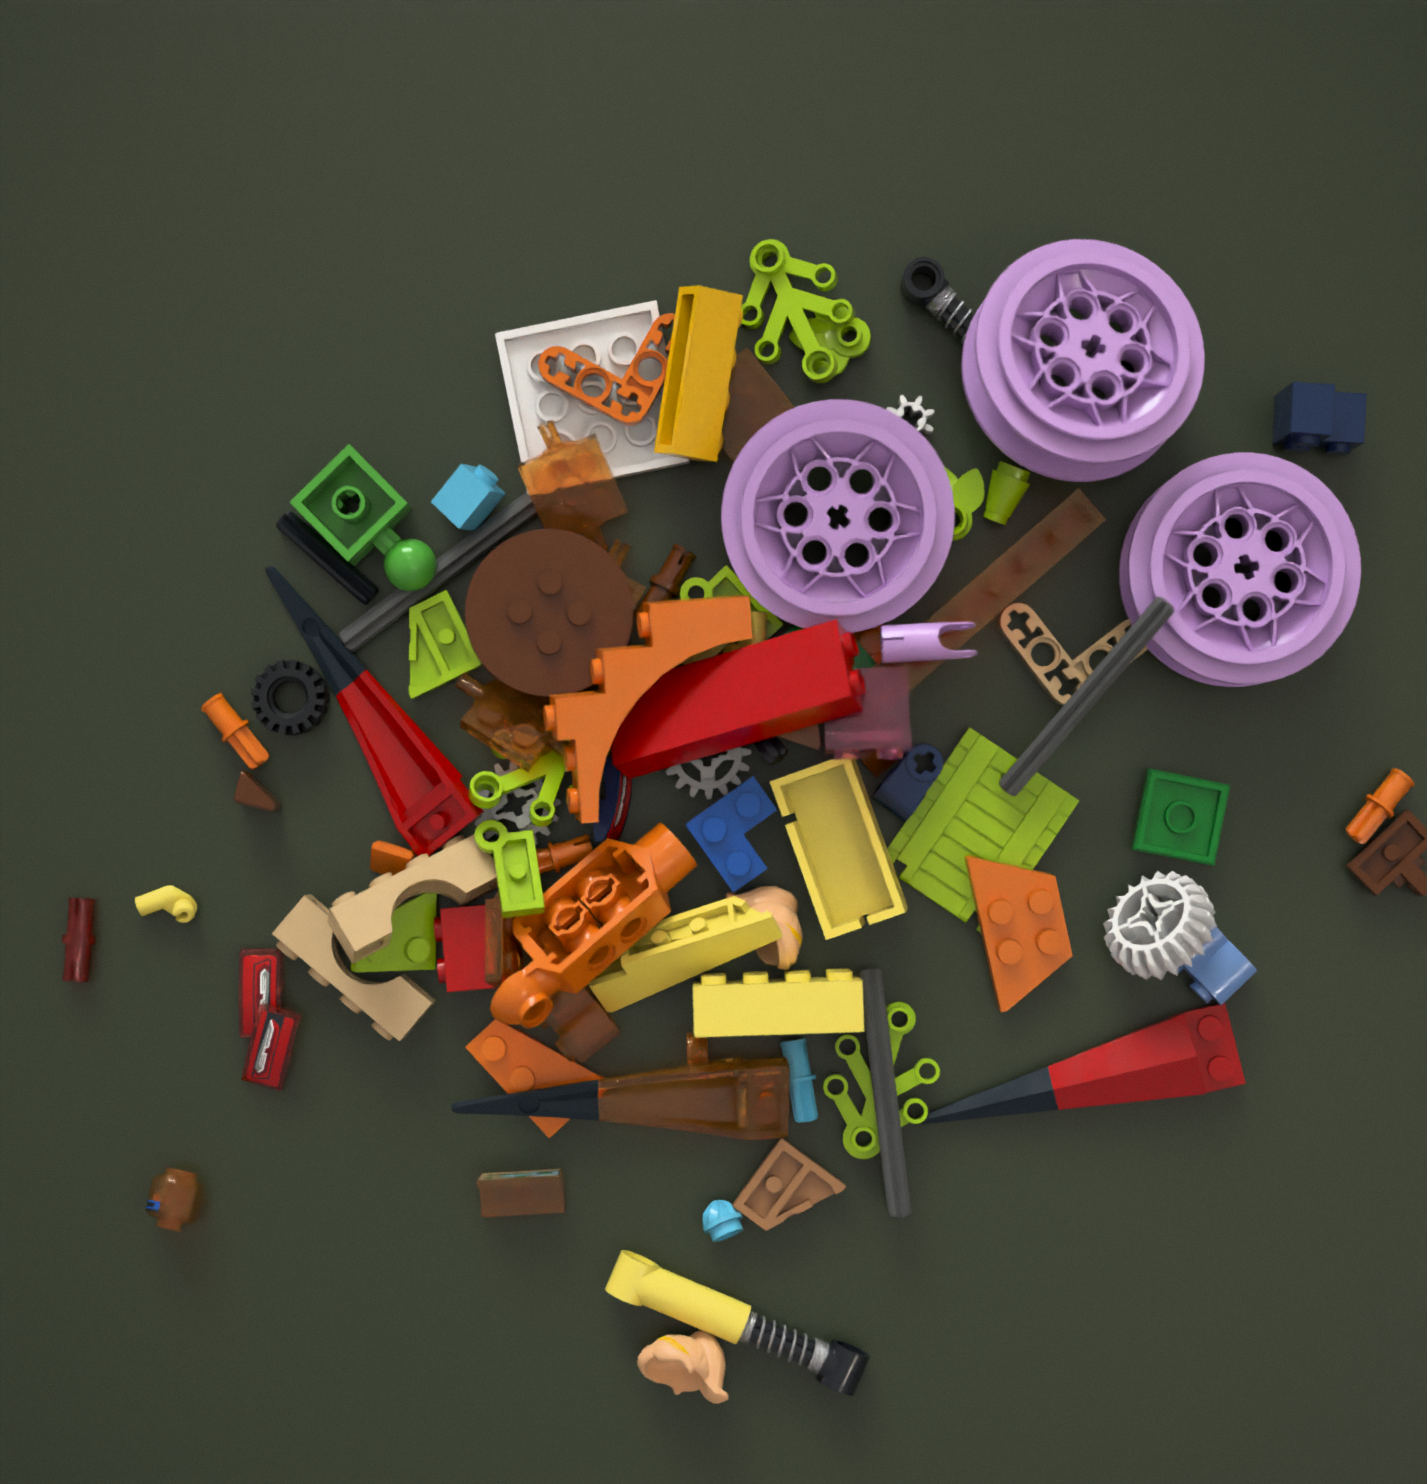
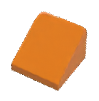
M377 840L373 842L371 847L370 869L380 874L390 872L394 876L407 869L406 865L416 858L417 854L411 849Z

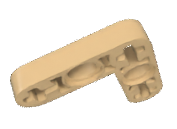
M1013 603L1007 606L998 618V628L1003 637L1051 699L1062 706L1071 698V695L1061 696L1058 692L1062 686L1059 679L1054 675L1048 681L1044 674L1055 669L1063 661L1066 668L1059 672L1064 679L1070 680L1074 678L1078 684L1074 687L1076 692L1093 672L1089 665L1090 655L1094 651L1099 650L1108 654L1113 647L1107 643V640L1112 638L1114 645H1116L1125 635L1124 629L1127 626L1130 629L1132 626L1129 619L1119 623L1072 660L1038 615L1028 605ZM1012 611L1017 616L1022 613L1026 615L1027 620L1023 624L1030 634L1036 628L1041 633V636L1030 640L1024 649L1019 644V641L1026 638L1018 628L1011 631L1007 626L1011 621L1008 614ZM1038 643L1048 644L1054 652L1053 661L1048 666H1039L1031 658L1032 648ZM1145 646L1139 652V654L1133 659V661L1141 654H1143L1148 648Z

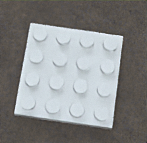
M656 300L495 333L528 495L533 493L543 494L690 463L689 459L654 453L664 386L647 417L637 425L627 426L551 386L543 380L539 371L538 361L540 355L552 346H561L623 379L652 324L660 316ZM663 335V341L658 349L654 344H650L648 349L660 352L668 360V354L665 353L666 345ZM560 356L557 361L549 359L547 364L551 369L550 375L555 376L558 372L567 374L571 377V381L567 385L573 388L576 376L584 367L577 365L575 373L565 367L564 357ZM646 359L638 367L640 377L647 381L657 379L662 372L661 364L655 359ZM590 375L582 383V391L589 397L600 396L606 387L604 379L598 375ZM614 384L610 398L603 405L609 408L611 401L614 400L623 406V415L628 416L631 411L639 413L641 408L637 406L638 398L632 396L629 400L622 399L616 394V391L621 387Z

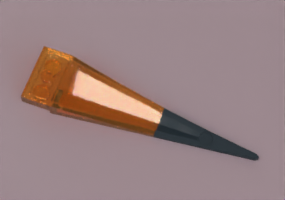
M744 1056L455 1102L451 1104V1109L454 1113L540 1116L636 1124L742 1140L788 1137L789 1063L786 1057L745 1060Z

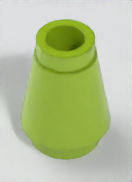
M1000 461L997 470L992 469L983 517L1006 525L1008 518L1011 517L1030 486V483L1027 481L1031 472Z

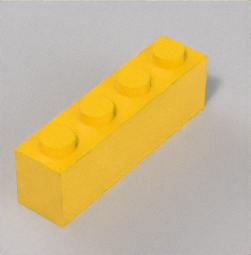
M700 285L679 287L654 453L694 461L717 462L718 453L722 449L724 441L722 433L724 414L730 402V393L728 391L730 375L736 363L735 343L737 330L743 319L741 308L743 295Z

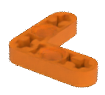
M663 314L654 321L623 379L561 346H552L540 355L538 361L540 374L543 380L551 386L615 421L627 426L637 425L647 417L664 386L668 360L658 351L648 348L650 344H654L657 349L663 341V333L659 329L661 327L669 328L671 324H674L675 314ZM671 340L665 348V353L669 354ZM560 356L564 357L565 367L575 373L577 365L584 367L576 376L573 388L567 385L571 381V377L567 374L558 372L555 376L550 375L551 369L547 364L549 359L557 361ZM646 359H655L662 366L661 375L653 381L644 380L638 373L640 363ZM590 375H598L606 383L604 392L598 397H589L582 391V383ZM614 384L621 387L616 391V394L622 399L629 400L632 396L638 398L637 406L641 408L639 413L631 411L628 416L623 415V406L614 400L611 401L609 408L603 405L610 398Z

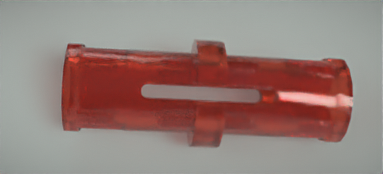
M68 897L67 933L62 934V943L66 944L62 980L89 982L91 945L96 943V936H92L94 903L96 899Z

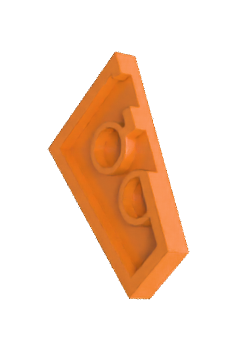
M497 1019L492 1021L465 1046L508 1094L591 1080H598L599 1093L611 1081L578 1064L577 1061L566 1055H562L517 1028ZM529 1116L548 1138L552 1137L570 1120V1118Z

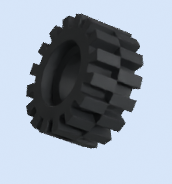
M281 660L276 661V664L272 666H266L263 669V674L257 675L254 680L257 683L255 688H251L250 695H253L251 706L257 713L256 718L259 722L264 723L266 728L280 734L298 735L311 731L312 727L318 726L322 722L323 714H327L328 711L326 706L327 701H330V693H327L326 687L328 685L316 669L299 661ZM286 682L300 684L306 694L304 706L293 714L283 713L275 703L277 689Z

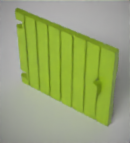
M968 727L944 763L941 773L927 790L919 806L908 820L904 822L887 848L892 864L898 859L907 865L899 876L900 880L965 923L970 919L972 913L976 911L964 857L972 855L980 859L1007 863L1033 870L1080 801L1038 772L1034 774L1016 796L1006 793L1000 787L999 781L1017 761V758L970 727ZM978 925L976 930L981 933L980 926Z

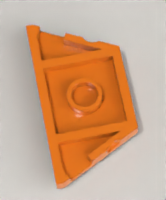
M969 855L965 856L964 859L998 1010L1005 1012L1073 956L1056 876L1042 871L1028 870L1015 865L993 862Z

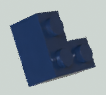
M1292 382L1275 395L1272 444L1284 445V451L1293 453L1309 452L1310 447H1326V454H1351V449L1364 444L1367 394L1335 392V384Z

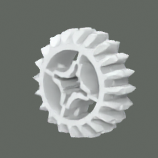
M1157 871L1152 880L1142 876L1140 884L1136 887L1128 884V893L1125 896H1116L1118 905L1117 907L1107 909L1110 919L1103 923L1107 933L1104 939L1111 952V956L1127 972H1130L1132 975L1138 974L1145 980L1152 975L1162 980L1167 971L1178 975L1179 967L1183 964L1192 967L1191 958L1195 954L1204 955L1202 944L1213 941L1210 931L1217 927L1213 917L1216 912L1213 904L1207 898L1208 894L1187 875L1181 877L1174 871H1171L1167 876Z

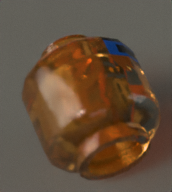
M165 1168L164 1174H157L153 1177L145 1211L149 1216L157 1218L156 1227L181 1231L182 1224H192L198 1220L205 1193L204 1184L197 1181L198 1174L179 1169Z

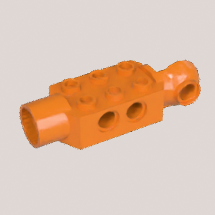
M661 822L656 824L633 845L607 838L543 893L544 913L517 916L512 920L514 936L523 945L522 948L533 961L524 969L509 976L498 988L490 1007L494 1018L505 1024H521L525 1028L538 1026L551 1013L553 1003L550 998L556 992L563 991L572 994L580 992L671 912L667 892L697 867V863L684 845Z

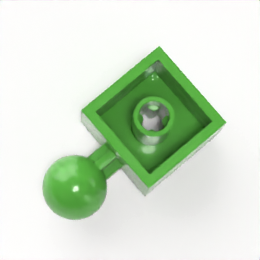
M350 444L290 501L294 508L353 566L359 563L376 547L385 556V575L396 588L403 591H417L426 587L433 580L437 569V561L432 549L421 540L413 538L402 539L393 530L413 508ZM348 498L354 501L360 499L361 501L358 504L359 510L356 513L349 512L345 515L344 513L348 509L345 501Z

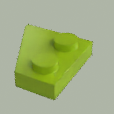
M447 590L409 608V695L412 700L482 666L470 645L466 626Z
M422 893L399 905L391 916L392 936L390 944L354 964L351 963V971L435 970L436 940L434 917H436L437 894Z

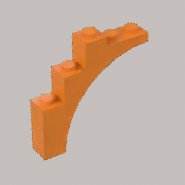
M730 595L642 603L643 612L637 613V629L639 637L645 638V645L596 649V659L590 660L591 680L593 684L599 685V691L549 695L550 705L543 707L544 726L546 731H552V737L556 740H569L570 746H564L563 748L566 772L572 771L573 788H567V806L569 813H575V819L581 824L598 822L599 787L606 756L620 724L638 698L664 673L687 658L720 644L752 639L750 596Z

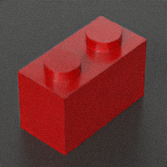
M493 903L444 907L440 909V917H434L436 942L443 941L444 958L437 959L439 983H446L447 992L491 989L500 986Z

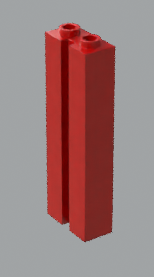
M837 619L667 671L638 698L620 724L611 744L613 766L628 779L864 711L861 695L866 694L865 681L859 669L853 670V665H855L854 657L859 655L854 634L852 631L846 632Z

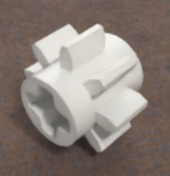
M900 395L898 401L900 407L897 410L893 407H887L886 409L903 418L904 412H908L910 417L917 416L919 420L914 428L919 432L931 434L934 430L931 425L926 424V419L933 416L935 411L934 409L924 410L920 405L922 396L916 398L915 402H907L904 395Z

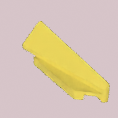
M732 896L662 919L589 983V987L607 1012H615L782 938V931L771 912L766 910L765 913H761L750 908L745 900Z

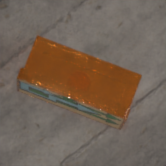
M563 1169L481 1173L477 1178V1188L480 1189L482 1217L565 1212Z

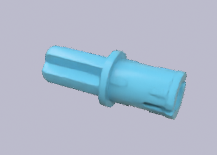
M806 1038L780 1042L787 1078L783 1080V1083L788 1084L793 1116L797 1123L810 1122L818 1118L812 1082L813 1079H816V1075H811Z

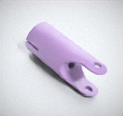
M938 622L881 625L880 648H882V663L962 659L976 656L978 653L975 650L954 651L947 649L940 644L938 638L947 631L972 629L975 627V623Z

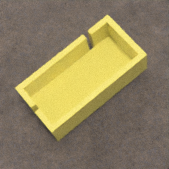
M853 752L770 781L782 817L795 812L797 820L786 824L785 827L826 940L862 928L865 925L864 915L869 914L867 920L869 925L903 914L908 910Z
M849 968L826 969V977H811L809 970L784 971V978H768L767 971L743 972V979L726 980V973L724 972L701 973V981H693L694 1037L864 1032L863 981L859 976H853V971H850Z

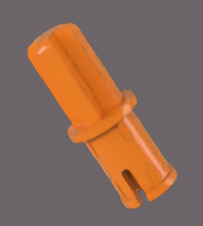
M222 693L216 694L202 705L201 710L206 713L223 735L221 741L223 743L228 742L249 769H257L270 757L268 751L248 728L250 722L247 719L242 720Z
M1393 768L1374 794L1366 795V804L1346 827L1347 835L1361 845L1365 844L1386 818L1390 819L1394 816L1393 809L1409 789L1415 785L1414 781L1403 771Z
M588 834L556 844H552L550 841L547 842L548 847L536 850L539 873L551 870L560 873L559 869L583 860L593 851Z

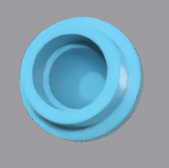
M712 1201L703 1213L704 1233L710 1234L713 1243L737 1235L744 1230L740 1222L743 1218L742 1213L728 1201Z

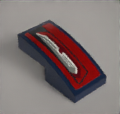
M612 756L606 757L603 769L606 798L599 799L598 822H593L594 840L598 843H602L607 838L619 840L627 820L631 802L633 778L628 779L613 766Z

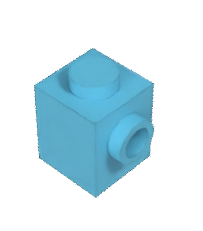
M460 464L432 499L431 503L459 529L475 531L506 493L496 485L498 482L496 475L485 466L479 464L475 467Z

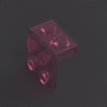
M901 667L853 668V670L859 669L865 681L866 694L861 695L864 711L825 722V754H834V760H859L860 753H877V759L881 760L902 759V752H910L912 748L909 720V677L907 670Z

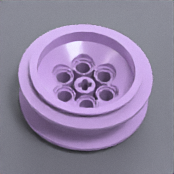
M1073 239L1047 244L1030 251L1012 263L998 277L969 324L962 349L961 370L965 395L976 421L987 437L1006 456L1019 465L1046 477L1071 482H1092L1119 476L1144 463L1182 425L1199 395L1204 374L1205 354L1201 329L1189 301L1177 284L1160 267L1144 256L1120 245L1098 240ZM1069 309L1079 311L1084 320L1075 319L1070 314ZM1109 322H1115L1120 325L1123 333L1114 331ZM1040 335L1051 338L1055 347L1045 345L1041 341ZM1086 351L1090 353L1089 357L1085 355ZM1120 361L1130 363L1135 373L1126 371ZM1051 375H1058L1066 382V387L1056 385L1051 379ZM1091 387L1101 389L1106 396V400L1098 399L1093 394Z
M816 401L797 406L773 418L761 427L739 452L731 467L723 492L721 507L723 539L728 557L738 578L748 592L763 607L784 621L801 628H809L837 619L846 632H857L877 627L903 614L935 582L948 556L954 531L955 508L953 493L945 468L936 451L927 439L903 418L879 406L861 401ZM817 466L825 467L831 476L828 487L820 491L811 489L807 483L809 471ZM858 469H866L872 476L871 488L864 493L854 492L849 484L851 474ZM792 502H800L807 509L806 520L797 526L789 525L783 517L785 507ZM839 505H843L846 507L844 515L848 518L847 523L843 527L840 524H837L836 528L830 527L831 518L826 514L832 506L837 510ZM878 507L886 508L891 515L889 526L882 531L871 529L868 523L869 514ZM818 540L824 544L826 554L820 562L809 563L803 559L802 549L807 542ZM853 543H862L868 552L865 562L858 566L849 565L844 557L846 548Z
M1251 452L1222 454L1204 459L1180 471L1155 490L1143 503L1130 523L1123 541L1119 561L1121 599L1125 613L1132 625L1156 597L1164 598L1175 609L1170 618L1146 644L1148 650L1160 662L1180 675L1200 683L1221 687H1244L1270 682L1296 673L1317 660L1334 644L1347 625L1356 604L1361 579V558L1355 530L1348 514L1332 491L1310 472L1292 462L1267 454ZM1227 518L1237 519L1241 523L1242 535L1239 539H1234L1226 533L1224 524ZM1267 531H1274L1280 535L1282 547L1279 552L1271 551L1266 546L1265 535ZM1196 546H1204L1210 551L1212 558L1208 567H1202L1195 562L1193 551ZM1240 562L1242 565H1249L1250 573L1243 575V573L1236 574L1234 566L1240 564ZM1276 572H1284L1289 576L1291 588L1288 593H1282L1275 587L1274 576ZM1206 586L1214 587L1219 592L1220 603L1217 608H1210L1204 603L1202 592ZM1247 599H1251L1259 605L1260 615L1256 621L1248 620L1242 612V606Z

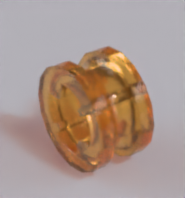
M686 1032L687 1070H693L695 1065H701L703 1069H708L707 1037H694L692 1032Z

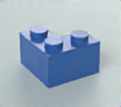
M754 776L685 824L733 893L767 869L744 836V833L777 811Z

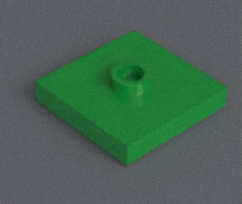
M1148 768L1146 770L1131 850L1215 866L1230 785Z

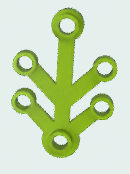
M767 239L761 241L753 248L750 254V267L756 275L747 300L741 305L743 311L741 323L748 329H757L763 324L765 314L761 306L771 283L778 296L763 337L755 345V355L762 363L767 365L774 364L780 359L782 351L779 341L789 318L805 352L802 360L804 373L815 383H826L836 375L838 369L837 360L828 349L820 346L804 310L830 317L835 325L845 327L854 320V308L845 299H836L834 301L795 289L786 275L812 280L817 289L830 291L838 282V275L831 265L827 263L816 265L792 258L787 247L778 240ZM769 256H777V263L774 266H765V260ZM828 271L831 273V278L828 282H818V277L822 272ZM847 307L848 314L844 318H835V312L838 308ZM749 310H757L756 319L753 321L745 320V315ZM766 345H773V354L763 357L762 349ZM819 362H828L826 372L822 374L815 372V367Z
M538 715L531 719L528 735L533 742L544 744L550 741V739L556 740L552 737V731L538 733L534 730L536 726H544L543 715ZM509 731L497 732L493 736L491 745L492 753L497 758L508 759L515 755L534 763L500 777L489 771L477 773L470 781L469 798L471 802L479 808H493L500 803L502 795L545 777L538 799L534 800L530 805L529 819L535 826H548L554 818V802L566 771L563 750L559 752L516 738ZM569 740L558 741L570 746ZM507 741L511 744V747L503 749L497 743ZM611 747L608 751L607 756H612ZM482 790H488L493 796L485 798L481 797L478 793ZM539 808L546 809L549 815L540 817L535 813V810Z
M895 1001L886 1006L893 1066L903 1035L909 1033L916 1022L913 1009L902 1001ZM897 1011H902L907 1015V1022L901 1027H897L891 1022L892 1015ZM843 1034L837 1038L835 1050L839 1057L846 1060L866 1097L862 1115L859 1114L847 1093L848 1083L843 1075L838 1073L828 1075L823 1082V1089L825 1094L834 1100L847 1124L843 1131L845 1149L855 1158L869 1159L880 1152L871 1072L860 1053L858 1039L852 1034ZM844 1039H851L855 1042L856 1046L853 1053L844 1054L841 1052L839 1046ZM922 1058L916 1063L914 1068L896 1077L897 1096L921 1083H934L940 1075V1068L936 1061L931 1058ZM925 1063H930L935 1068V1073L931 1078H923L919 1074L920 1067ZM832 1079H839L844 1084L843 1090L838 1094H833L828 1090V1083ZM910 1098L904 1103L903 1109L899 1110L901 1127L909 1123H922L927 1118L928 1108L922 1099ZM913 1103H918L923 1107V1113L918 1118H911L907 1113L908 1107ZM861 1131L869 1132L872 1137L871 1142L866 1146L857 1144L855 1140L856 1135Z

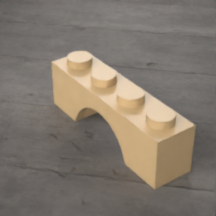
M475 834L467 838L463 835L454 837L442 846V851L431 857L428 854H422L411 860L406 865L407 869L394 876L390 872L385 873L374 879L369 884V889L357 895L353 891L348 892L332 903L333 907L329 910L328 923L352 964L390 944L392 936L391 916L395 909L409 897L422 893H436L449 897L459 905L464 906L498 888L494 860L490 853L483 852L476 846Z
M311 894L304 895L272 933L280 940L276 946L292 960L300 957L311 966L308 973L321 985L328 987L331 983L343 993L339 999L353 1012L359 1014L363 1010L375 1020L371 1026L389 1041L393 1037L398 1041L404 1039L436 999L406 974L389 981L374 982L362 979L351 972L340 956L338 939L328 923L329 909Z

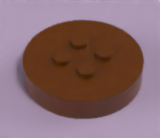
M560 529L527 531L511 537L498 545L485 557L477 568L470 582L466 597V630L470 645L481 665L492 677L507 688L536 698H549V695L582 692L595 685L591 680L590 660L596 659V649L622 647L628 644L633 626L631 591L616 561L592 540L574 532Z

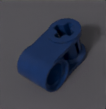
M928 743L913 745L908 749L896 767L886 775L871 798L900 820L906 822L925 797L927 790L941 773L943 768L941 753L937 748ZM928 751L931 752L933 755L930 761L934 764L933 768L930 771L923 768L919 773L916 772L917 763L913 760L914 756L917 753L924 756Z

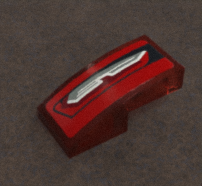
M241 948L240 1038H255L263 1011L283 1016L282 992L285 985L283 952L280 949Z
M266 1003L260 1004L241 1080L282 1091L294 1051L292 1049L301 1021V1013Z

